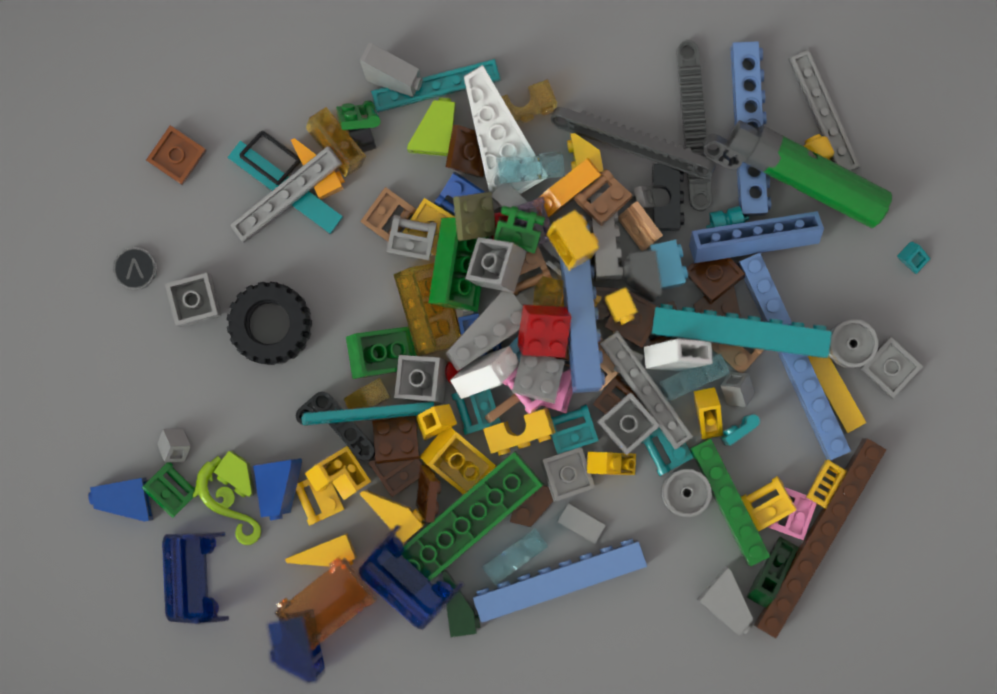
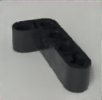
M318 392L296 411V420L302 425L301 414L305 410L315 413L343 410V408L329 393ZM320 396L328 398V405L324 408L319 407L317 403ZM354 421L341 422L339 424L328 423L359 459L370 460L374 457V444ZM349 428H354L357 432L354 440L346 438V431ZM361 437L364 440L360 443L364 447L370 446V449L368 450L370 453L369 456L366 454L361 455L362 448L359 445H356V447L353 446V444L359 442Z

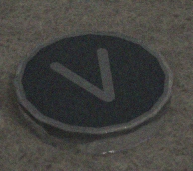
M131 247L118 254L114 261L113 272L115 279L120 285L130 290H140L149 286L155 279L157 265L154 257L142 248Z

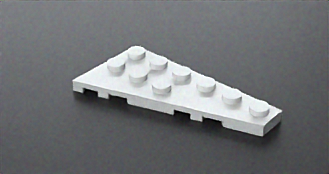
M483 65L466 74L464 81L489 192L493 193L506 180L519 194H522L547 179L548 175ZM493 200V209L495 210L500 206Z

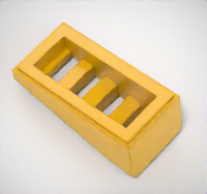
M825 460L806 498L826 508L847 470L830 460ZM827 470H830L833 473L837 474L836 477L834 478L833 476L826 473ZM823 477H826L827 479L831 480L833 482L832 485L823 481ZM819 484L828 488V492H825L824 490L820 489L818 487ZM815 491L825 496L824 500L815 496Z

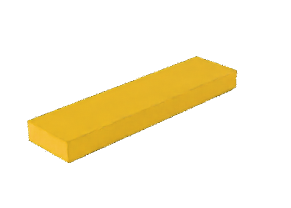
M808 356L827 400L845 432L849 433L864 425L866 421L830 357Z

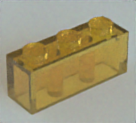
M327 107L309 117L306 129L323 150L327 146L332 148L343 163L338 169L345 177L362 167L366 155L346 130L341 129L340 123Z

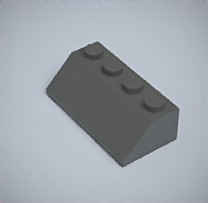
M656 250L629 254L622 264V279H626L627 285L649 301H656L663 294Z

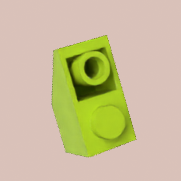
M228 451L214 471L218 475L217 479L225 485H228V483L235 487L234 491L243 498L246 495L252 497L255 492L250 463L235 452Z

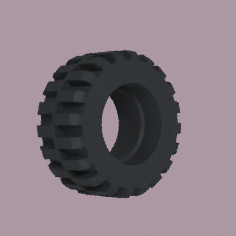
M258 282L257 285L246 287L247 290L243 293L240 292L236 296L237 300L231 303L230 314H227V321H229L227 333L231 336L230 341L232 345H235L241 355L260 364H283L291 358L294 359L301 350H304L306 342L311 336V312L305 300L290 287L277 282ZM267 303L277 304L284 308L290 320V327L286 336L273 344H265L258 341L250 330L252 314L259 306Z

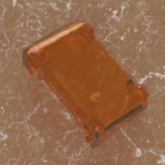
M337 557L329 564L331 568L290 600L284 598L276 605L278 609L274 613L306 655L320 644L319 642L322 643L342 625L363 611L364 607H369L378 598L346 557L343 559Z

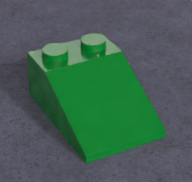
M414 326L355 333L346 337L353 379L396 373L399 355L419 356Z

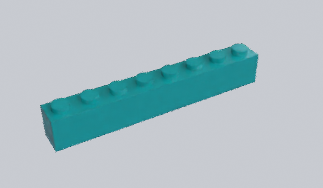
M660 304V308L655 307L651 333L653 335L820 358L829 357L832 331H827L826 326L813 325L812 329L805 328V324L799 322H791L790 326L783 325V321L777 319H769L768 323L761 322V318L755 316H748L746 320L739 319V315L733 313L717 316V312L711 310H704V313H695V308L682 307V311L673 310V305Z

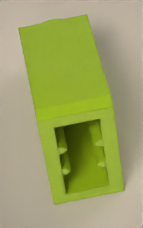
M450 98L433 100L407 145L408 153L448 155L455 118V102H451Z

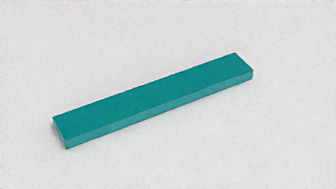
M492 59L423 77L420 90H416L413 97L388 88L373 90L371 92L376 112L466 90L464 76L483 65L493 83L501 81L496 60Z
M239 141L227 158L273 191L279 185L270 181L240 158V152L247 145ZM251 148L244 154V156L276 180H279L285 174ZM309 191L292 204L294 208L329 234L334 231L343 219L342 215Z
M434 402L304 413L301 417L302 425L416 416L432 408Z

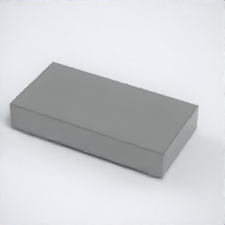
M569 503L557 521L594 544L606 526Z

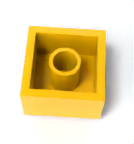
M576 210L555 221L546 234L569 271L591 259L599 248L596 236L593 233L590 234L586 227V220L581 214L578 215Z

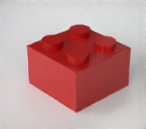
M523 304L517 344L522 355L565 357L571 324V315L566 307Z

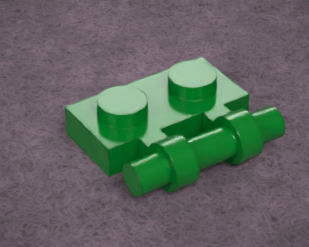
M503 205L501 214L509 216L508 221H498L494 240L514 243L525 251L535 254L541 231L534 230V224L543 226L545 217L537 215L538 213L533 211L528 213L518 210L519 207ZM515 219L528 221L527 226L514 224Z

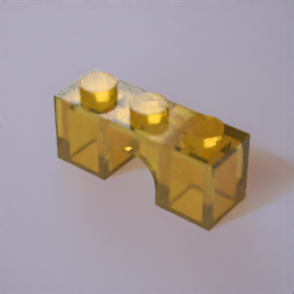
M548 79L528 86L530 101L523 107L514 106L508 94L501 96L516 122L522 121V123L531 121L534 119V115L539 113L547 115L552 113L554 108L557 107V101Z

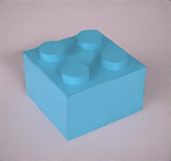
M676 240L650 245L647 251L656 250L662 290L682 286L686 282V278H688L686 266L681 264V257H683L681 244L677 245Z

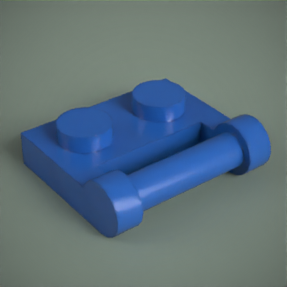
M454 172L434 204L455 216L454 205L446 200L448 195L453 198L455 196L484 193L485 191Z

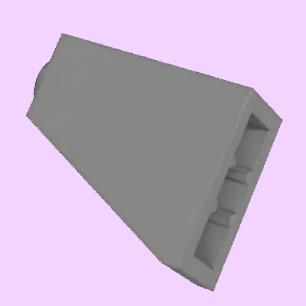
M368 43L360 59L366 81L413 97L416 90H420L423 82L419 69L380 47Z
M724 567L697 600L740 636L741 633L746 634L753 625L751 624L753 617L731 570Z

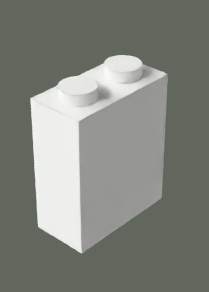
M675 339L644 347L645 369L681 371L712 364L711 342Z
M510 346L481 356L464 366L451 379V382L461 399L498 386L519 366L517 356L513 353Z

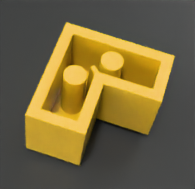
M348 446L319 462L305 473L316 492L332 482L343 500L371 482Z

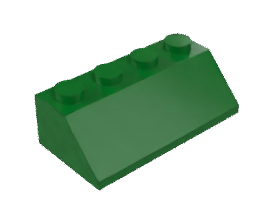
M455 217L441 219L428 303L446 308L478 312L481 287L465 279L477 238L458 240Z

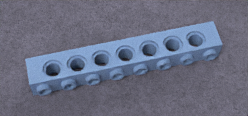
M759 41L735 42L730 47L734 126L741 120L748 125H754L758 129L767 122L766 111L762 110V103H765V90H761V82H764V69H760V61H763V48H759ZM744 61L751 62L753 69L746 70L742 63ZM744 83H752L754 90H745ZM745 104H753L755 112H747ZM742 162V165L737 168L739 206L744 216H765L768 210H771V197H767V188H770V176L758 170L759 175L752 177L748 173V168L752 166ZM751 188L758 189L760 197L752 198L749 190Z

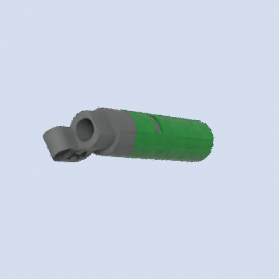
M739 120L731 131L728 140L717 134H710L703 142L704 154L708 159L731 170L739 168L742 162L869 228L879 225L889 211L892 202V193L814 153L764 125L756 129ZM711 144H717L719 146L715 150H711L708 148V146Z

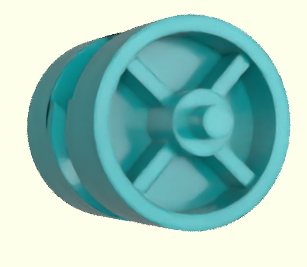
M740 206L728 208L727 213H724L722 210L710 212V225H707L706 229L745 223V221L749 220V217H744Z

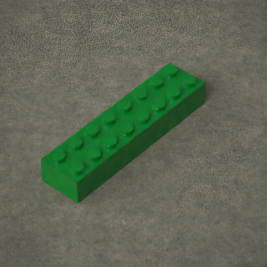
M517 451L513 452L439 515L434 522H431L381 565L382 568L410 599L542 487L544 483Z

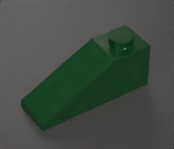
M780 536L769 554L770 557L765 560L746 597L764 608L774 601L799 547Z
M443 570L442 577L450 637L477 634V628H481L479 615H475L474 609L449 572Z

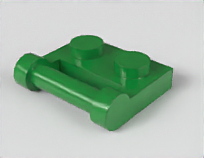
M370 100L363 102L362 105L346 103L336 107L337 117L342 130L375 128L380 125V117L375 113V105ZM361 115H367L368 117L362 118Z
M167 462L142 489L174 518L191 501L195 487L172 467L173 464L171 462ZM165 473L187 493L185 497L163 476Z

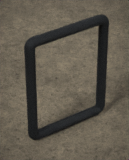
M260 131L239 154L242 160L276 185H280L301 162L296 154L265 131ZM262 135L296 160L279 180H276L244 156Z

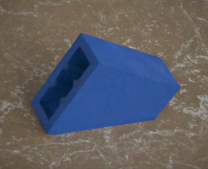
M302 458L253 466L261 518L269 516L270 520L283 519L282 514L291 513Z
M146 477L90 487L91 492L88 493V498L94 509L144 522L153 520L149 495L142 489L147 483Z

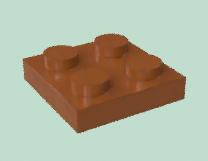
M170 125L146 161L183 185L207 150Z

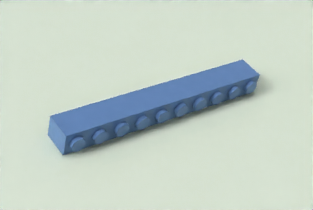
M755 254L737 263L738 267L745 273V278L743 279L763 322L769 323V319L782 320L783 325L791 326L792 321L761 254ZM777 352L826 460H833L851 452L808 356Z

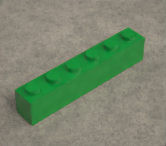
M706 439L690 447L689 449L701 473L708 479L711 493L747 565L753 566L769 558L770 555L712 439Z

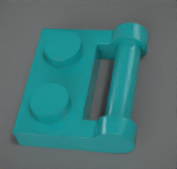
M490 388L470 395L479 423L473 426L464 398L461 399L458 392L451 394L458 407L464 429H462L464 435L501 423L499 417L491 423H488L485 419V416L496 408Z
M587 404L580 406V409L555 417L551 415L556 431L551 436L557 454L599 441ZM584 416L586 423L557 432L556 425Z
M746 415L742 418L739 426L732 425L722 432L724 436L720 438L724 445H732L760 424L759 417L757 415Z
M659 427L641 442L645 444L658 470L656 471L659 476L694 458L686 442L679 448L674 449ZM656 436L671 461L667 465H665L652 441V438Z

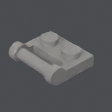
M394 215L386 252L429 261L437 223L430 222L428 224L403 219L399 215ZM399 227L428 232V235L425 238L400 233L398 229Z

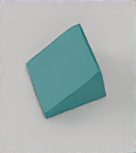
M909 242L897 255L899 260L914 274H917L931 259L923 248L914 242Z

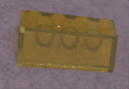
M434 263L410 267L393 274L417 356H425L447 350L461 336L455 309L428 303Z

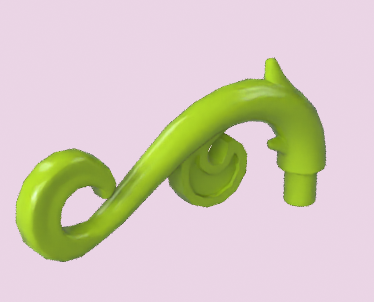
M217 456L211 462L207 461L199 470L193 497L199 495L203 503L219 515L250 523L253 527L252 534L245 535L242 532L243 524H238L235 536L238 542L243 545L254 544L261 536V526L252 517L229 509L235 500L232 489L220 487L216 491L215 498L223 497L222 503L216 502L209 493L208 481H213L212 475L222 461Z

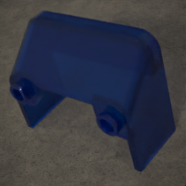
M397 524L376 546L358 569V573L373 590L414 627L425 629L461 589L464 583L460 582L452 589L451 585L447 582L437 581L435 584L430 582L402 556L404 552L403 543L399 538L394 537L401 528Z
M225 532L166 534L163 537L165 615L168 621L191 624L229 621V616L217 614L219 605L214 598L208 597L206 554L212 553L216 547L215 537H225Z
M313 608L278 615L279 621L267 623L272 650L269 651L271 663H276L278 668L308 684L318 682L325 674V664Z

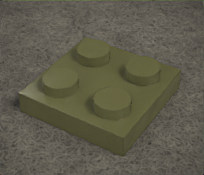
M492 192L453 197L458 240L495 235Z

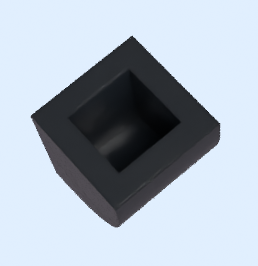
M371 128L348 130L356 154L376 149Z

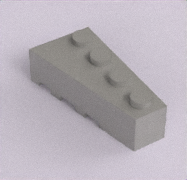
M604 192L594 193L587 201L590 204L593 203ZM618 211L602 226L592 217L591 221H587L590 225V234L593 233L599 242V248L593 255L594 263L590 264L594 267L595 282L621 280L623 277V267H620L622 253L618 244L620 243L619 226H617Z
M501 291L445 353L456 371L520 330L523 307L512 292Z

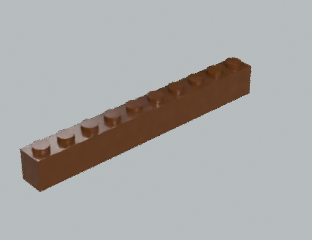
M868 438L862 439L845 468L847 471L827 507H822L799 546L775 600L762 609L754 626L775 639L777 638L887 449Z

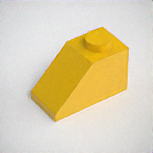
M715 387L693 391L702 440L723 436L721 405Z

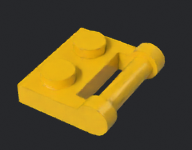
M778 476L774 477L772 482L753 493L741 496L758 532L797 511ZM774 490L778 491V496L754 509L752 505L754 501Z
M309 479L297 483L295 492L308 517L307 523L309 526L345 510L332 482L317 492ZM307 486H310L322 512L318 515L315 514L304 490Z

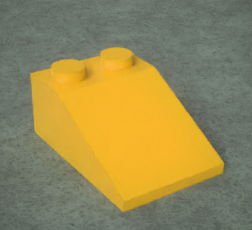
M452 427L438 434L420 455V458L463 495L497 467Z
M363 490L359 493L403 543L425 524L423 522L424 518L417 508L413 510L409 506L369 490Z

